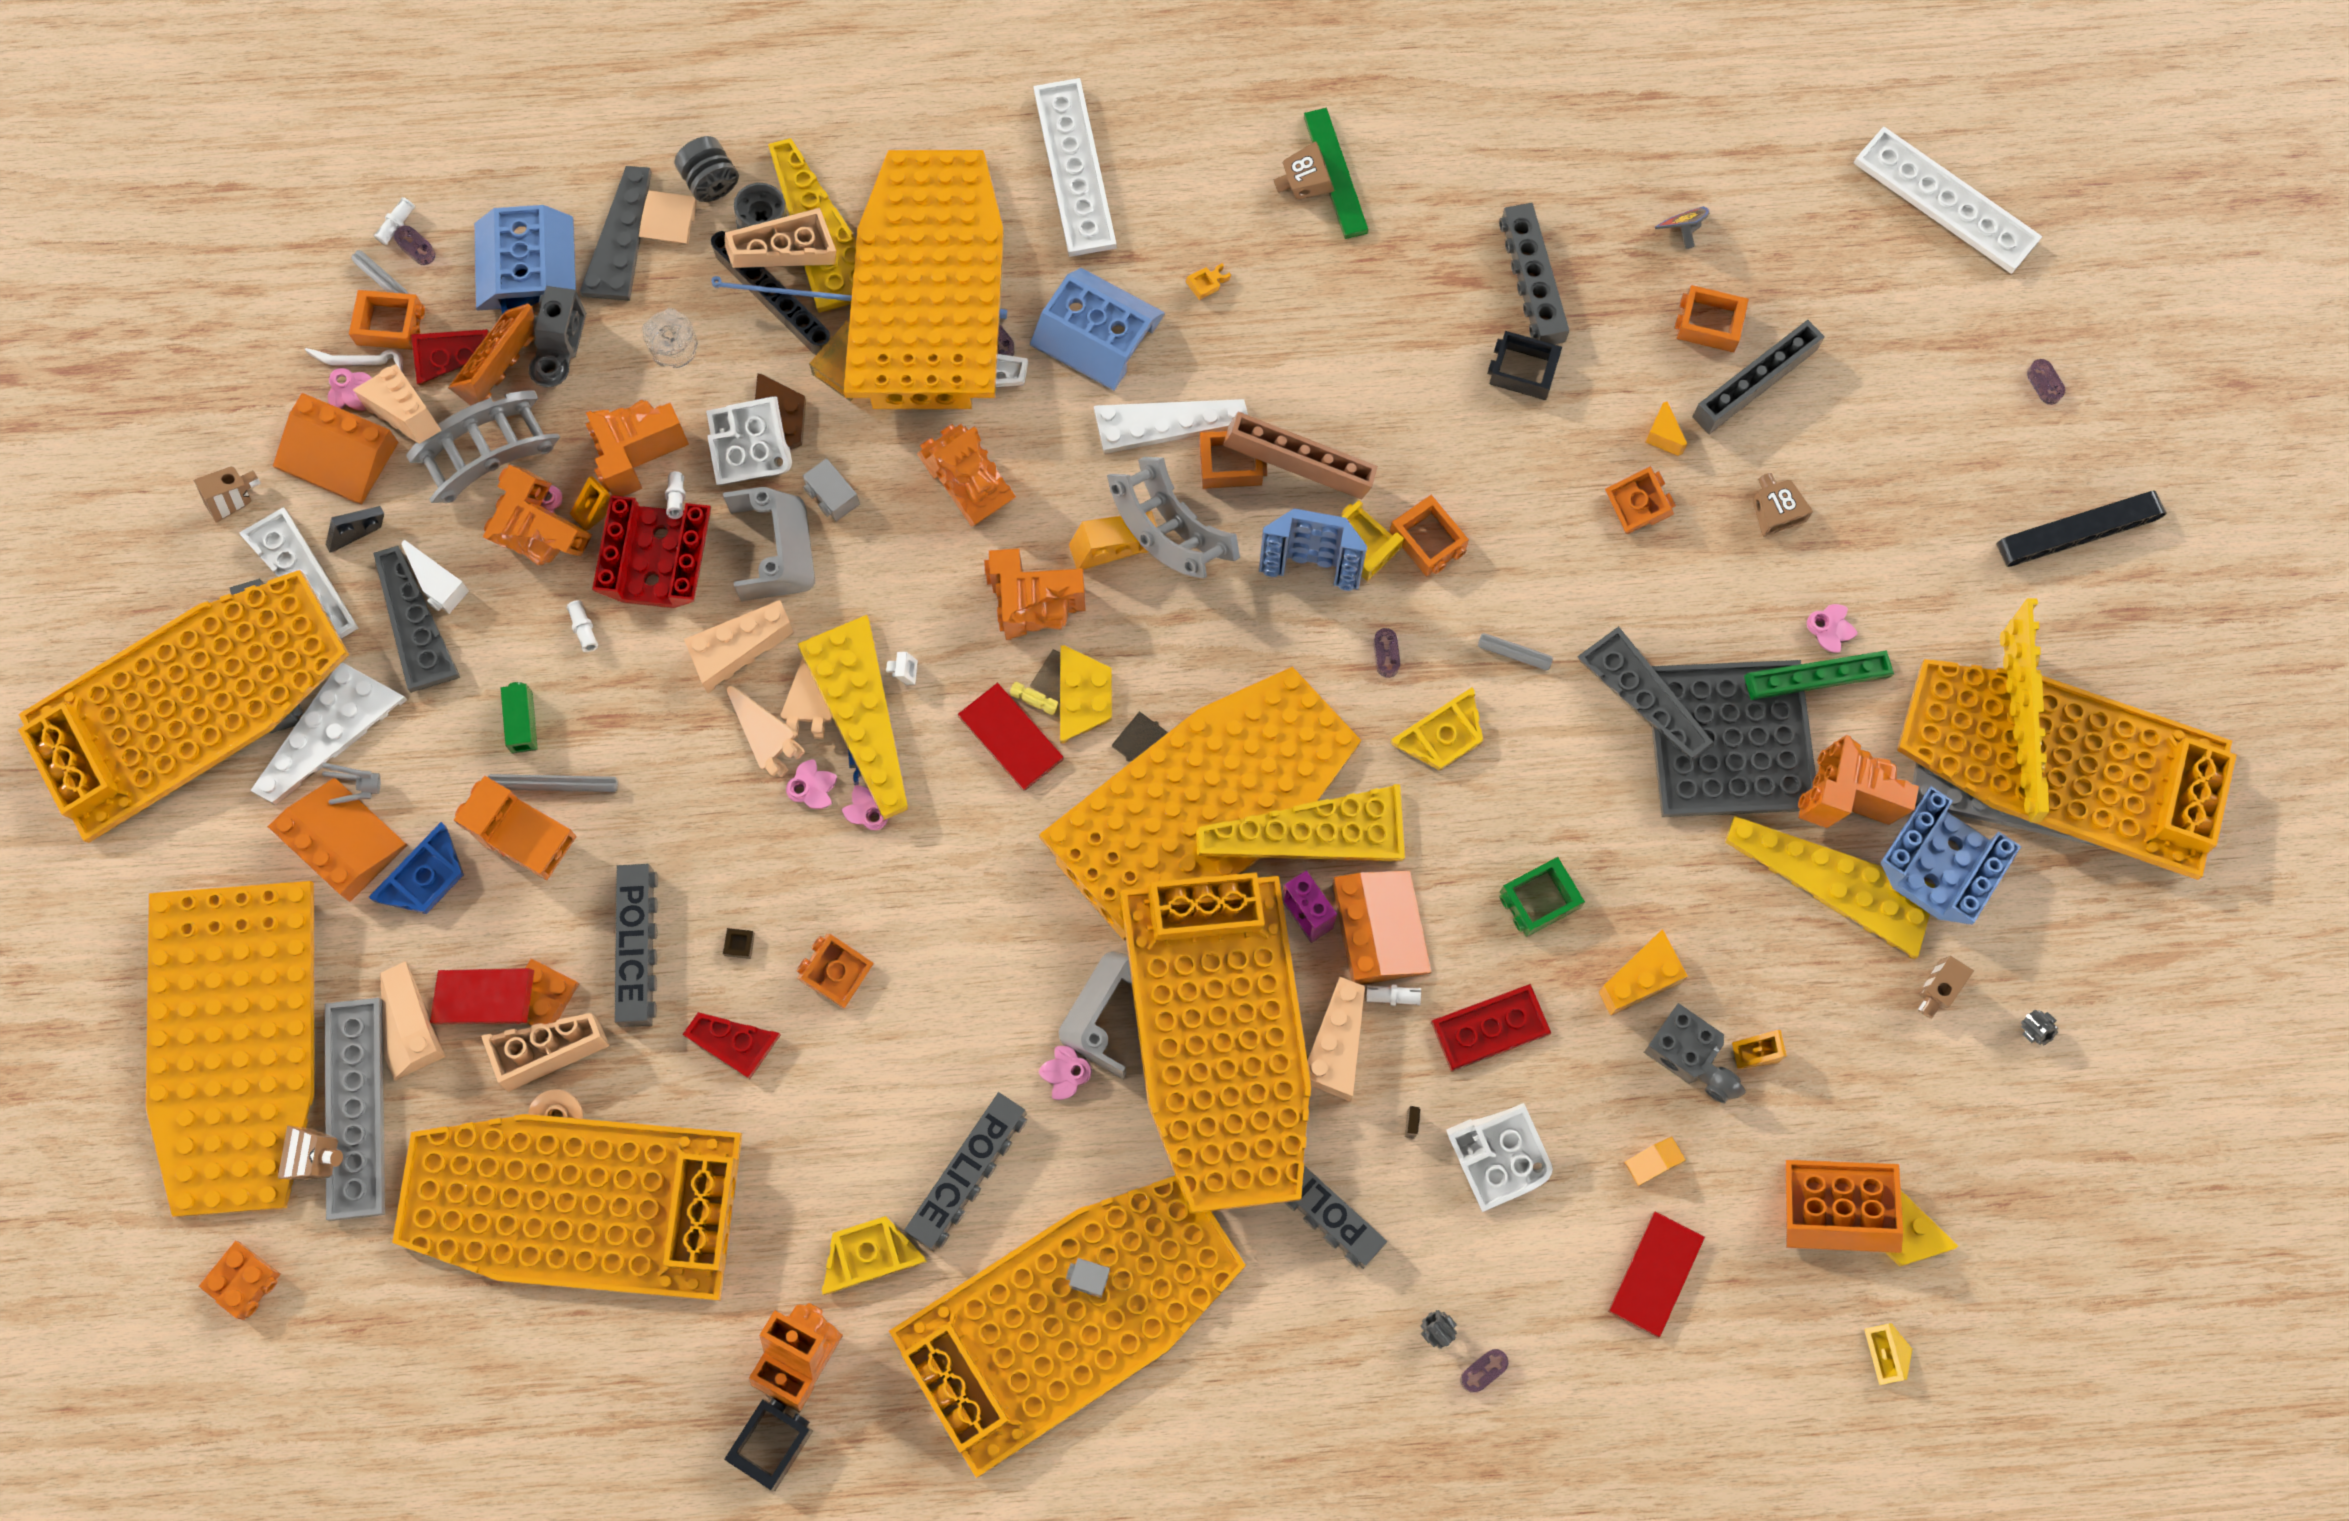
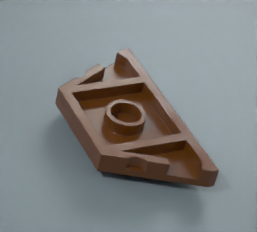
M757 373L755 400L777 397L786 444L790 450L802 446L806 409L805 396L763 374Z

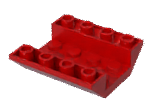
M610 495L592 590L629 604L676 608L694 602L711 506L685 503L682 517L672 519L666 514L667 509L639 506L636 498ZM666 529L668 533L664 538L658 539L655 537L656 531ZM649 576H658V582L655 585H647L646 580Z

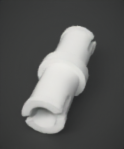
M402 197L391 214L387 213L385 222L374 234V237L382 244L388 245V242L397 230L404 227L403 222L415 208V205Z
M676 471L669 473L668 488L665 491V499L667 500L666 514L672 519L682 517V506L685 500V491L683 489L684 475Z
M582 601L570 602L566 608L573 622L572 630L579 638L582 651H594L598 648V643L592 631V621L587 618Z
M1392 984L1391 987L1367 985L1366 1002L1390 1003V1006H1396V1003L1420 1005L1421 988L1397 987L1396 984Z

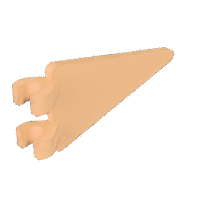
M802 658L783 707L781 718L786 721L788 727L796 732L795 738L799 737V721L812 722L811 733L813 738L824 739L825 722H831L832 715Z
M728 686L727 693L759 767L767 769L771 776L778 774L779 777H783L787 773L788 768L777 759L783 751L788 758L794 755L796 759H799L805 753L804 749L793 740L796 737V732L736 687Z

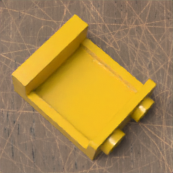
M1358 500L1354 505L1350 503L1341 513V517H1345L1367 545L1361 577L1368 582L1402 548L1404 538L1397 532L1391 535L1363 510V503Z

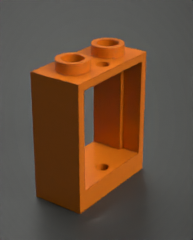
M1691 285L1688 293H1683L1679 308H1683L1682 315L1678 314L1674 329H1678L1677 339L1734 353L1740 342L1749 298ZM1693 302L1733 311L1729 332L1726 333L1689 324Z
M358 290L349 335L358 346L413 350L411 334H421L419 325L421 319L425 316V307L416 294ZM374 306L407 308L402 333L370 330Z
M1227 431L1200 432L1202 489L1262 486L1263 476H1267V463L1256 458L1255 470L1212 472L1211 446L1223 445Z
M1432 494L1393 520L1389 531L1392 535L1397 532L1404 538L1402 548L1426 577L1433 572L1435 574L1441 572L1447 566L1446 563L1451 559L1458 560L1467 551L1466 548L1469 541L1467 536ZM1432 514L1455 542L1430 559L1407 531Z

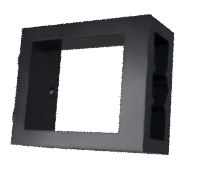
M1505 331L1503 340L1498 338L1494 353L1498 354L1496 361L1491 360L1487 374L1491 375L1489 384L1547 400L1562 346ZM1506 349L1547 360L1542 382L1537 383L1499 372Z
M774 1398L770 1402L762 1399L724 1458L725 1461L771 1491H776L813 1432L812 1429L807 1427L810 1423L807 1419L797 1413L794 1417L785 1413L786 1406ZM766 1411L799 1431L798 1436L773 1475L740 1454Z

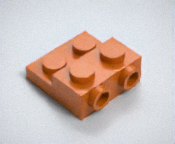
M1651 466L1605 488L1626 534L1648 524L1652 526L1674 515L1672 508L1676 504L1671 494L1665 495L1662 486L1666 484L1660 471L1654 473Z
M826 934L824 938L819 936L811 947L815 951L809 960L804 958L796 971L800 974L797 980L817 993L824 995L840 1007L845 1008L874 963L832 934Z
M531 958L525 967L534 970L528 1013L529 1021L527 1024L531 1026L540 1023L543 1025L554 1023L556 1020H559L579 983Z
M235 1240L198 1287L215 1299V1302L232 1316L245 1320L246 1317L248 1318L255 1313L261 1298L275 1288L277 1278L281 1273L241 1242Z

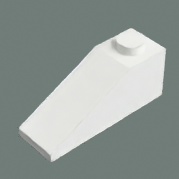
M404 540L401 543L423 592L429 598L426 602L435 610L439 611L442 608L450 614L469 590L461 580Z

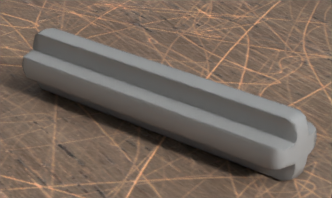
M357 250L355 254H352L351 259L384 290L392 293L408 294L406 289L364 252Z
M1486 633L1481 634L1478 642V647L1544 670H1549L1553 661V657Z

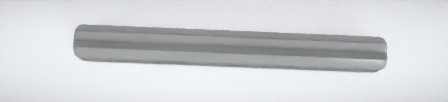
M488 775V778L509 790L615 792L618 788V779L610 776Z

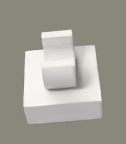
M897 652L896 661L887 662L886 672H892V676L899 679L905 685H915L918 660L908 652Z

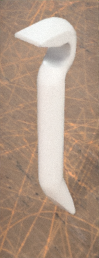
M305 348L309 355L328 365H382L388 359L394 358L395 363L403 373V357L394 349L385 350L380 355L333 356Z

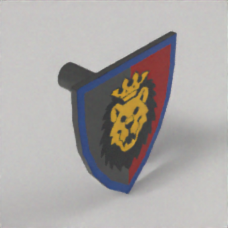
M1703 206L1678 214L1655 226V229L1681 227L1685 249L1695 246L1692 233L1701 227V222L1710 214L1709 209Z

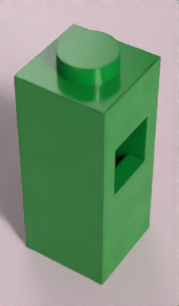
M513 682L506 687H500L505 746L512 754L538 750L532 690L526 683Z

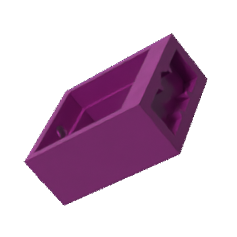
M1307 870L1284 884L1283 904L1310 943H1313L1333 929L1337 913ZM1304 914L1305 918L1300 919L1299 915Z

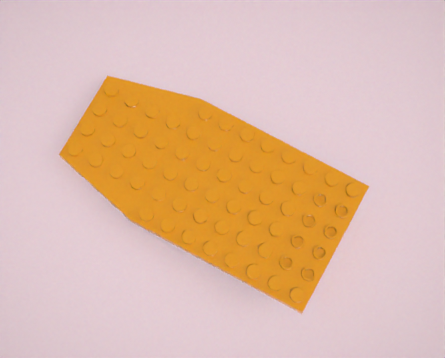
M984 150L887 151L857 228L843 392L845 398H870L872 409H972L973 398H995L1004 230Z
M297 570L268 580L266 584L244 588L245 591L234 595L227 594L221 596L219 600L213 602L206 601L196 605L18 714L24 725L18 731L61 815L73 820L83 841L87 843L92 842L272 731L350 655L302 571Z
M1924 659L1920 666L1897 751L1987 806L2029 821V815L2024 809L2025 789L2021 787L2022 768L2021 764H2018L2017 761L2018 741L2014 739L2013 735L2015 721L2014 717L2010 714L2011 694L2007 692L2006 687L2008 679L2007 670L2004 668H1997L1996 670L1985 669L1981 665L1960 666L1956 662ZM2042 676L2044 712L2039 713V727L2045 728V737H2042L2041 753L2046 754L2047 762L2042 777H2046L2048 782L2049 813L2041 822L2033 823L2196 880L2202 878L2207 855L2218 843L2237 754L2230 752L2233 741Z
M1292 666L1197 709L1041 832L1039 838L1056 856V865L1122 940L1125 941L1126 935L1120 898L1121 890L1148 888L1151 882L1242 874L1260 858L1197 856L1196 830L1202 826L1235 821L1252 815L1258 816L1275 810H1285L1294 806L1319 801L1320 797L1334 781L1336 775L1358 748L1361 739Z
M1256 872L1151 882L1148 888L1121 890L1120 898L1148 1107L1190 1214L1301 1200L1311 1082L1279 876L1258 878Z
M300 881L149 893L146 1112L172 1217L287 1208L294 1180L278 1178L287 1126L307 1128L308 1111L314 1099V882Z
M520 1114L513 1117L495 1118L476 1123L470 1122L451 1127L445 1126L413 1131L410 1134L392 1243L501 1282L721 1301L743 1134L739 1132Z
M1174 1175L1142 1188H1136L1127 1193L1076 1209L889 1330V1333L957 1450L964 1457L974 1476L978 1478L1167 1353L1246 1265L1211 1211L1190 1214L1177 1178ZM1080 1258L1110 1268L1102 1298L1069 1287L1070 1280H1066V1276L1071 1263L1076 1264L1077 1259Z

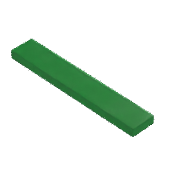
M1327 107L1305 112L1304 120L1312 143L1317 142L1335 190L1329 194L1344 238L1348 239L1368 234L1369 229Z
M1885 650L1750 672L1744 675L1750 699L1755 700L1888 678L1894 675L1888 652Z

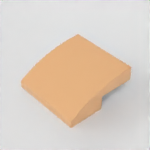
M649 190L643 209L639 237L689 245L691 223L695 219L697 200L693 196Z

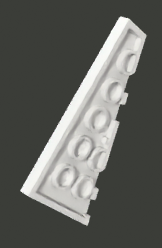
M342 662L328 678L251 791L270 803L277 805L301 786V782L313 772L316 774L321 770L323 763H326L332 757H337L366 734L369 727L379 719L382 721L389 715V711L398 704L402 705L407 699L405 696Z

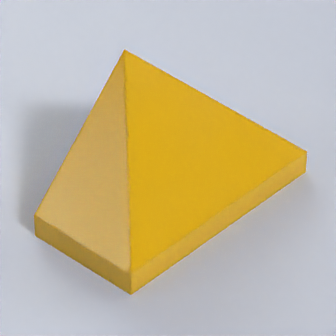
M1889 1323L1864 1329L1879 1385L1907 1380L1912 1348L1894 1325Z

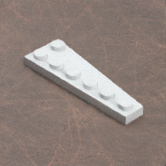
M1244 399L1094 406L1104 454L1199 436L1200 432L1228 430L1229 424L1238 411L1248 415Z
M284 507L239 532L278 577L297 570L305 574L341 639L359 629Z

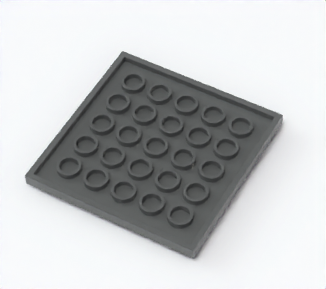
M1801 660L1652 666L1714 743V746L1692 761L1651 725L1662 817L1800 811V808H1798L1799 799L1803 793L1813 788L1812 784L1816 776L1805 691L1751 700L1744 675L1750 672L1800 665Z

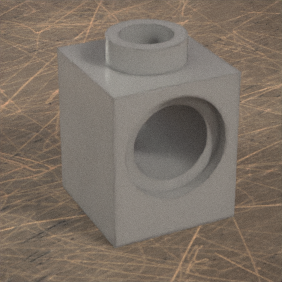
M1078 1258L1076 1264H1070L1066 1280H1070V1288L1102 1298L1110 1268Z

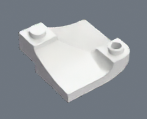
M777 397L753 400L706 411L711 434L707 436L717 485L781 475L789 471L792 459L790 448L784 438ZM779 457H781L783 460L782 466L777 465V459Z
M1524 1103L1487 1117L1467 1120L1446 1130L1482 1212L1536 1189L1544 1184L1552 1174V1164ZM1535 1163L1542 1164L1540 1169H1533Z

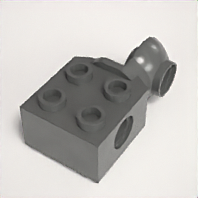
M546 286L544 295H541L539 299V316L535 317L533 324L536 336L534 343L537 351L529 364V375L537 385L555 387L566 380L569 374L570 359L576 357L587 313L576 290ZM554 369L553 372L547 373V371Z
M1678 1003L1643 1053L1688 1084L1701 1080L1707 1084L1705 1088L1706 1093L1720 1103L1725 1104L1728 1099H1736L1746 1093L1745 1088L1740 1084V1078L1729 1069L1724 1067L1717 1068L1712 1064L1714 1058L1724 1045V1034Z

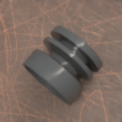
M704 136L696 138L683 146L675 156L674 164L682 179L686 181L694 198L699 202H711L720 199L728 194L738 182L739 174L737 169L727 157L720 142L714 137Z
M767 183L747 185L738 192L734 199L737 229L787 217L783 194L776 187Z

